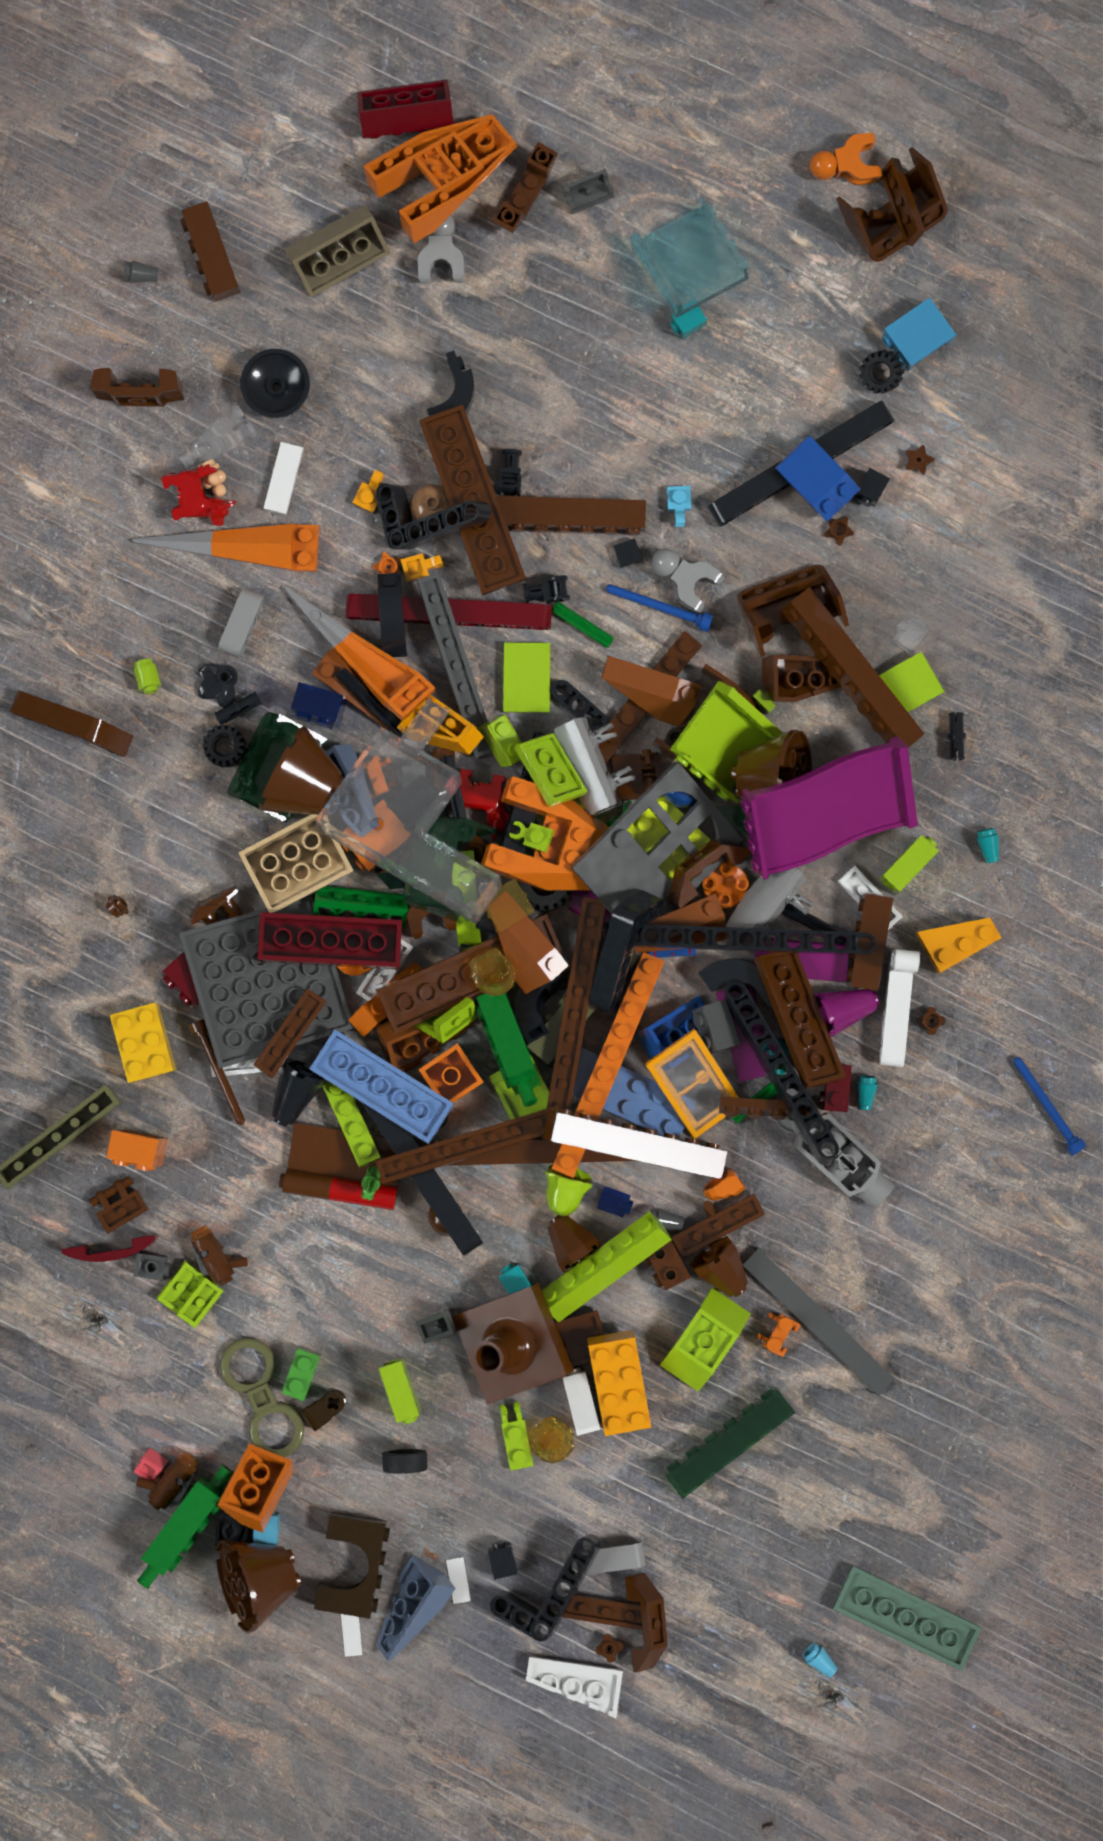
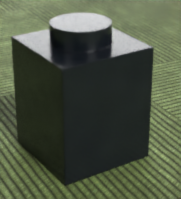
M869 468L859 486L861 490L855 494V497L858 498L857 501L864 506L870 507L872 505L875 507L890 478Z
M506 1541L493 1543L492 1548H488V1555L494 1580L517 1575L518 1570L512 1543L506 1544Z

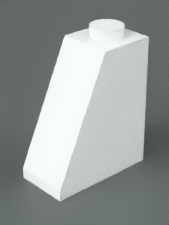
M580 1367L573 1368L574 1371L563 1377L577 1436L600 1430L585 1370L580 1371Z

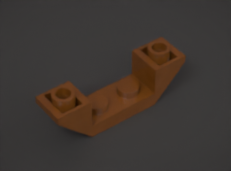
M540 142L536 144L527 160V168L507 203L503 202L492 221L493 223L514 233L527 217L547 182L558 152Z
M710 840L675 867L668 900L679 908L689 905L693 898L699 895L690 879L698 877L703 869L710 864L716 863L720 856H722L725 862L733 866L742 864L752 854L750 849L738 843Z
M645 1573L625 1577L627 1601L640 1602L644 1645L631 1648L633 1672L635 1673L654 1668L668 1647L664 1598Z

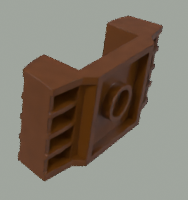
M100 368L93 371L90 384L93 394H95L97 399L113 401L117 406L164 407L168 402L184 400L182 382L176 371L159 369V387L149 383L141 384V387H131V384L128 383L117 384V378L111 368Z

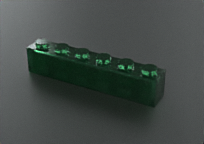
M777 1388L766 1390L760 1395L761 1400L755 1405L752 1402L741 1410L742 1415L736 1419L734 1417L728 1419L722 1424L724 1428L718 1433L715 1431L711 1432L703 1439L705 1441L704 1444L700 1447L693 1446L685 1453L687 1457L680 1462L675 1460L666 1467L668 1471L665 1473V1476L682 1499L795 1414V1411Z

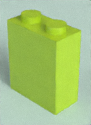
M919 836L881 875L879 880L895 895L898 894L939 852L935 848L937 843L929 836Z
M404 1357L381 1364L378 1369L396 1423L403 1422V1425L417 1421L421 1408Z

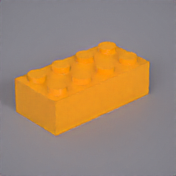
M634 1329L587 1338L605 1436L652 1428Z

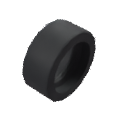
M422 1449L385 1451L382 1453L383 1472L407 1474L426 1471L428 1469L427 1451Z

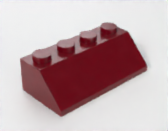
M448 79L357 92L363 138L376 139L390 134L398 136L412 131L420 133L426 129L441 128L454 124Z

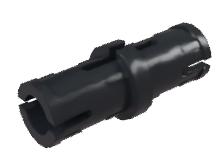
M256 691L238 701L236 699L233 700V704L214 713L221 725L238 716H245L244 713L262 705V702Z
M955 712L949 713L950 733L948 734V740H950V760L957 761V751L959 761L965 760L964 739H966V733H964L963 729L964 713L957 712V722Z

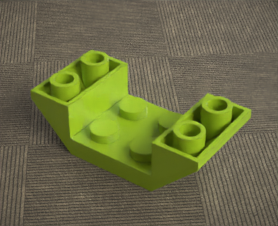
M713 1287L699 1305L700 1308L675 1345H672L659 1364L698 1392L722 1362L751 1315L747 1310Z

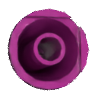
M870 989L819 992L814 994L830 1037H834L875 1012L877 1005H879L877 994Z

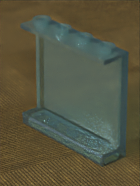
M703 198L699 199L701 207L642 239L638 233L630 236L634 253L675 319L749 279L747 270L750 267L746 258L739 256L737 253L739 250L735 241L728 239L726 235L727 230L723 222L716 220V212L711 204L707 205Z

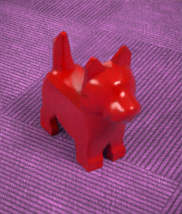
M207 464L205 467L201 465L196 469H183L178 473L171 472L162 475L161 480L164 489L169 488L170 485L178 488L177 498L179 499V505L171 510L174 521L182 517H208L213 525H224V518L229 514V507L234 506L236 500L207 497L201 478L218 472L217 468L210 467Z
M460 769L458 779L465 810L473 809L486 812L487 824L491 830L492 839L495 841L497 833L504 832L509 815L505 808L506 803L501 802L505 776L494 774L491 784L487 782L485 784L482 782L472 784L470 781L472 779V770Z

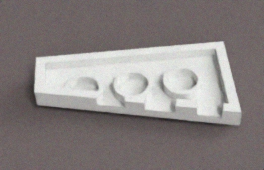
M529 1655L526 1681L616 1718L623 1669Z

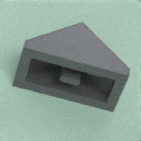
M450 1308L416 1321L424 1344L458 1332Z

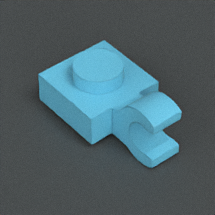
M690 486L667 487L668 512L675 511V527H685L684 511H691Z

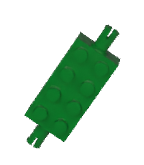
M503 987L496 990L493 989L476 997L479 1006L475 1008L507 1089L512 1088L515 1095L520 1094L524 1107H529L538 1102L533 1088L540 1086L541 1082Z
M222 1464L211 1480L203 1475L196 1482L140 1558L148 1564L137 1579L140 1585L149 1589L159 1574L164 1576L167 1571L172 1573L183 1559L180 1553L182 1551L185 1554L197 1540L194 1534L196 1532L201 1534L211 1519L208 1515L210 1513L215 1515L219 1510L218 1503L224 1493L222 1488L234 1473L231 1469Z

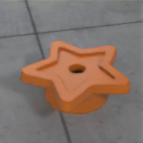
M383 552L381 561L374 564L373 568L381 572V574L400 573L398 566L402 558H392L386 552Z

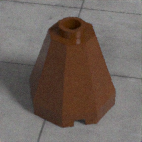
M557 1215L550 1220L551 1225L548 1227V1232L558 1266L564 1274L569 1271V1268H573L603 1246L594 1235L569 1216Z
M726 1236L710 1243L711 1249L709 1251L701 1250L690 1265L700 1278L727 1296L737 1297L745 1292L748 1281L738 1250L729 1237Z

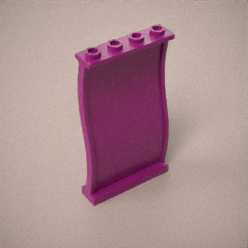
M897 736L889 739L890 743L869 747L845 755L788 782L754 791L743 789L741 806L747 818L744 820V825L750 836L747 843L753 854L751 865L754 872H758L765 880L768 879L769 874L808 864L866 836L902 826H907L909 829L918 826L908 746Z

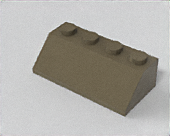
M365 205L284 249L310 298L391 253L373 215Z

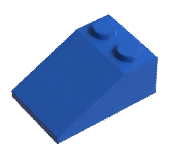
M810 435L775 467L816 514L827 522L861 490L852 478Z
M700 996L693 998L634 1033L650 1060L691 1030L695 1029L699 1034L693 1022L692 1011L704 1006ZM689 1047L662 1067L663 1070L671 1069L693 1055L692 1048Z

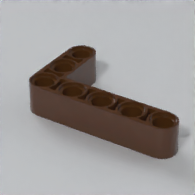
M19 690L9 711L22 718L86 740L122 757L126 756L134 737L103 720Z

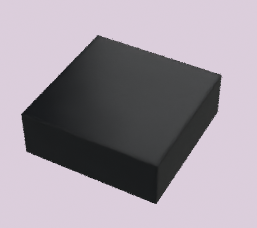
M635 538L613 546L621 569L643 561Z

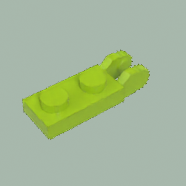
M519 1401L514 1402L513 1406L517 1417L515 1421L508 1422L507 1407H505V1404L500 1405L503 1422L501 1425L510 1471L534 1466L525 1419L522 1417Z

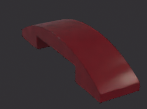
M158 1234L132 1238V1248L92 1254L89 1253L88 1245L61 1250L63 1255L77 1260L89 1262L113 1261L146 1249L158 1240Z

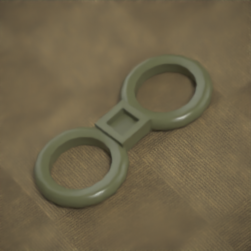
M246 1337L235 1340L227 1346L221 1356L220 1371L222 1378L233 1390L247 1394L255 1413L249 1425L251 1443L282 1457H287L295 1452L303 1441L305 1431L303 1419L297 1410L290 1405L277 1402L269 1383L274 1376L276 1363L270 1348L262 1341ZM245 1347L258 1350L265 1358L266 1363L263 1377L252 1384H244L237 1381L231 1374L229 1367L230 1359L234 1352ZM272 1412L286 1414L293 1421L295 1427V1434L291 1443L279 1449L270 1448L265 1445L260 1439L258 1432L259 1423L262 1418Z

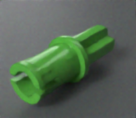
M371 1166V1170L368 1167L366 1175L361 1182L363 1188L361 1197L363 1199L367 1198L369 1201L374 1198L375 1191L380 1187V1173L377 1166Z

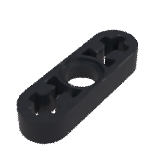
M558 680L552 685L551 694L553 698L575 718L585 716L590 708L594 710L591 712L593 717L597 718L600 716L602 718V726L596 725L593 727L591 726L592 719L587 716L592 731L607 725L605 714L568 681ZM565 685L567 687L566 693L570 696L573 692L576 694V696L571 698L568 705L565 703L568 700L567 697L563 694L560 696L556 695L558 692L557 686L562 688ZM576 700H582L586 704L585 710L581 713L575 712L572 708V704Z

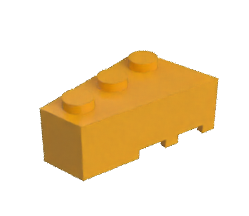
M432 695L397 726L408 740L468 755L484 737L472 723Z
M991 918L914 933L937 974L1002 938Z

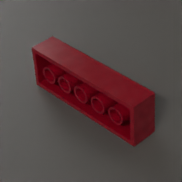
M260 912L257 962L398 970L400 967L402 920Z

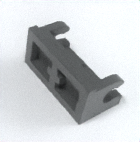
M606 169L563 186V195L572 215L614 197L613 185H610Z

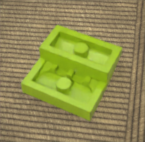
M923 652L910 657L879 675L908 713L945 692Z
M184 1260L157 1295L156 1299L174 1311L178 1317L196 1328L224 1290L217 1284L214 1285L211 1279L206 1275H202L198 1269Z

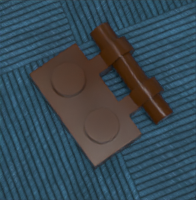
M130 1176L122 1180L121 1178L114 1181V1185L105 1190L97 1191L96 1195L89 1199L92 1207L101 1203L104 1208L96 1213L107 1234L149 1210L138 1189L130 1194L127 1191V1187L134 1184ZM119 1192L122 1198L111 1204L108 1198Z

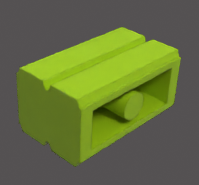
M506 714L497 715L478 727L501 768L511 766L521 760L514 748L522 742Z

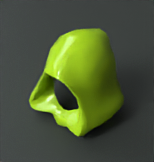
M552 1163L548 1170L545 1171L547 1179L545 1194L547 1206L555 1215L569 1216L577 1210L584 1194L592 1188L593 1180L589 1173L581 1171L579 1167L574 1175L577 1180L562 1177L563 1175L551 1171L554 1164Z

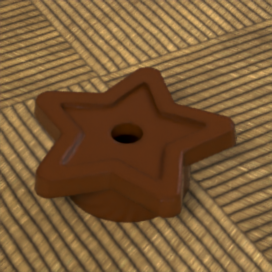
M921 445L916 451L906 450L905 452L909 459L906 470L914 469L925 475L926 465L934 462V458L926 454L924 445Z
M845 516L840 520L831 518L828 521L830 528L824 534L827 538H834L838 545H842L844 538L854 535V531L848 527V517Z

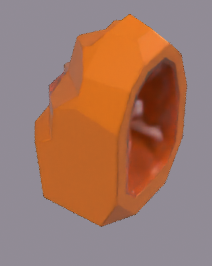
M731 1168L723 1170L722 1179L712 1178L703 1188V1193L707 1199L717 1201L722 1198L729 1199L732 1196H737L746 1188Z

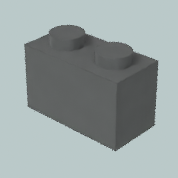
M726 1000L704 1005L692 1011L694 1025L697 1027L700 1038L711 1054L740 1045Z

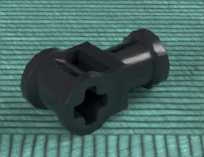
M502 449L503 467H500L498 474L497 495L513 493L516 496H520L522 476L521 468H519V458L522 456V451Z
M561 575L541 579L539 584L527 585V583H523L525 603L544 599V603L570 600L566 586L568 576Z

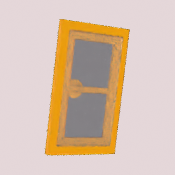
M695 1029L645 1063V1066L693 1139H696L726 1117L724 1113H719L720 1097L739 1098Z

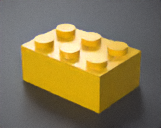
M151 1003L110 1015L128 1083L177 1071L159 1003Z

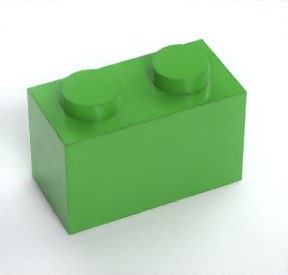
M301 1346L297 1348L282 1394L301 1401L306 1399L322 1355L321 1353Z

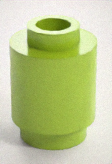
M143 659L135 662L133 671L139 692H144L145 695L158 692V688L161 687V681L156 664L153 663L152 659Z

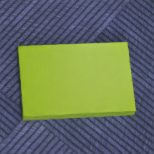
M504 643L503 713H550V643Z
M554 733L519 743L514 748L548 807L584 796L588 792Z

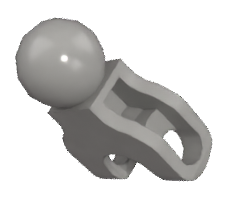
M451 215L435 232L430 234L428 245L418 255V277L420 283H428L430 281L431 269L438 263L448 264L452 268L454 282L463 283L464 256L453 245L452 234L455 230V222Z
M670 548L658 550L652 558L654 572L661 577L669 578L668 581L674 585L677 601L697 614L703 611L704 604L694 593L695 583L699 580H705L713 585H720L725 580L724 575L708 562L689 563L684 559L681 561L679 555Z

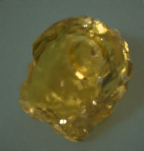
M498 948L488 950L470 961L472 978L482 993L489 994L490 996H500L513 987L515 968L512 966V962Z
M555 1415L544 1418L541 1423H538L529 1431L531 1447L534 1449L535 1454L544 1462H561L574 1449L573 1432L570 1430V1427L561 1422Z

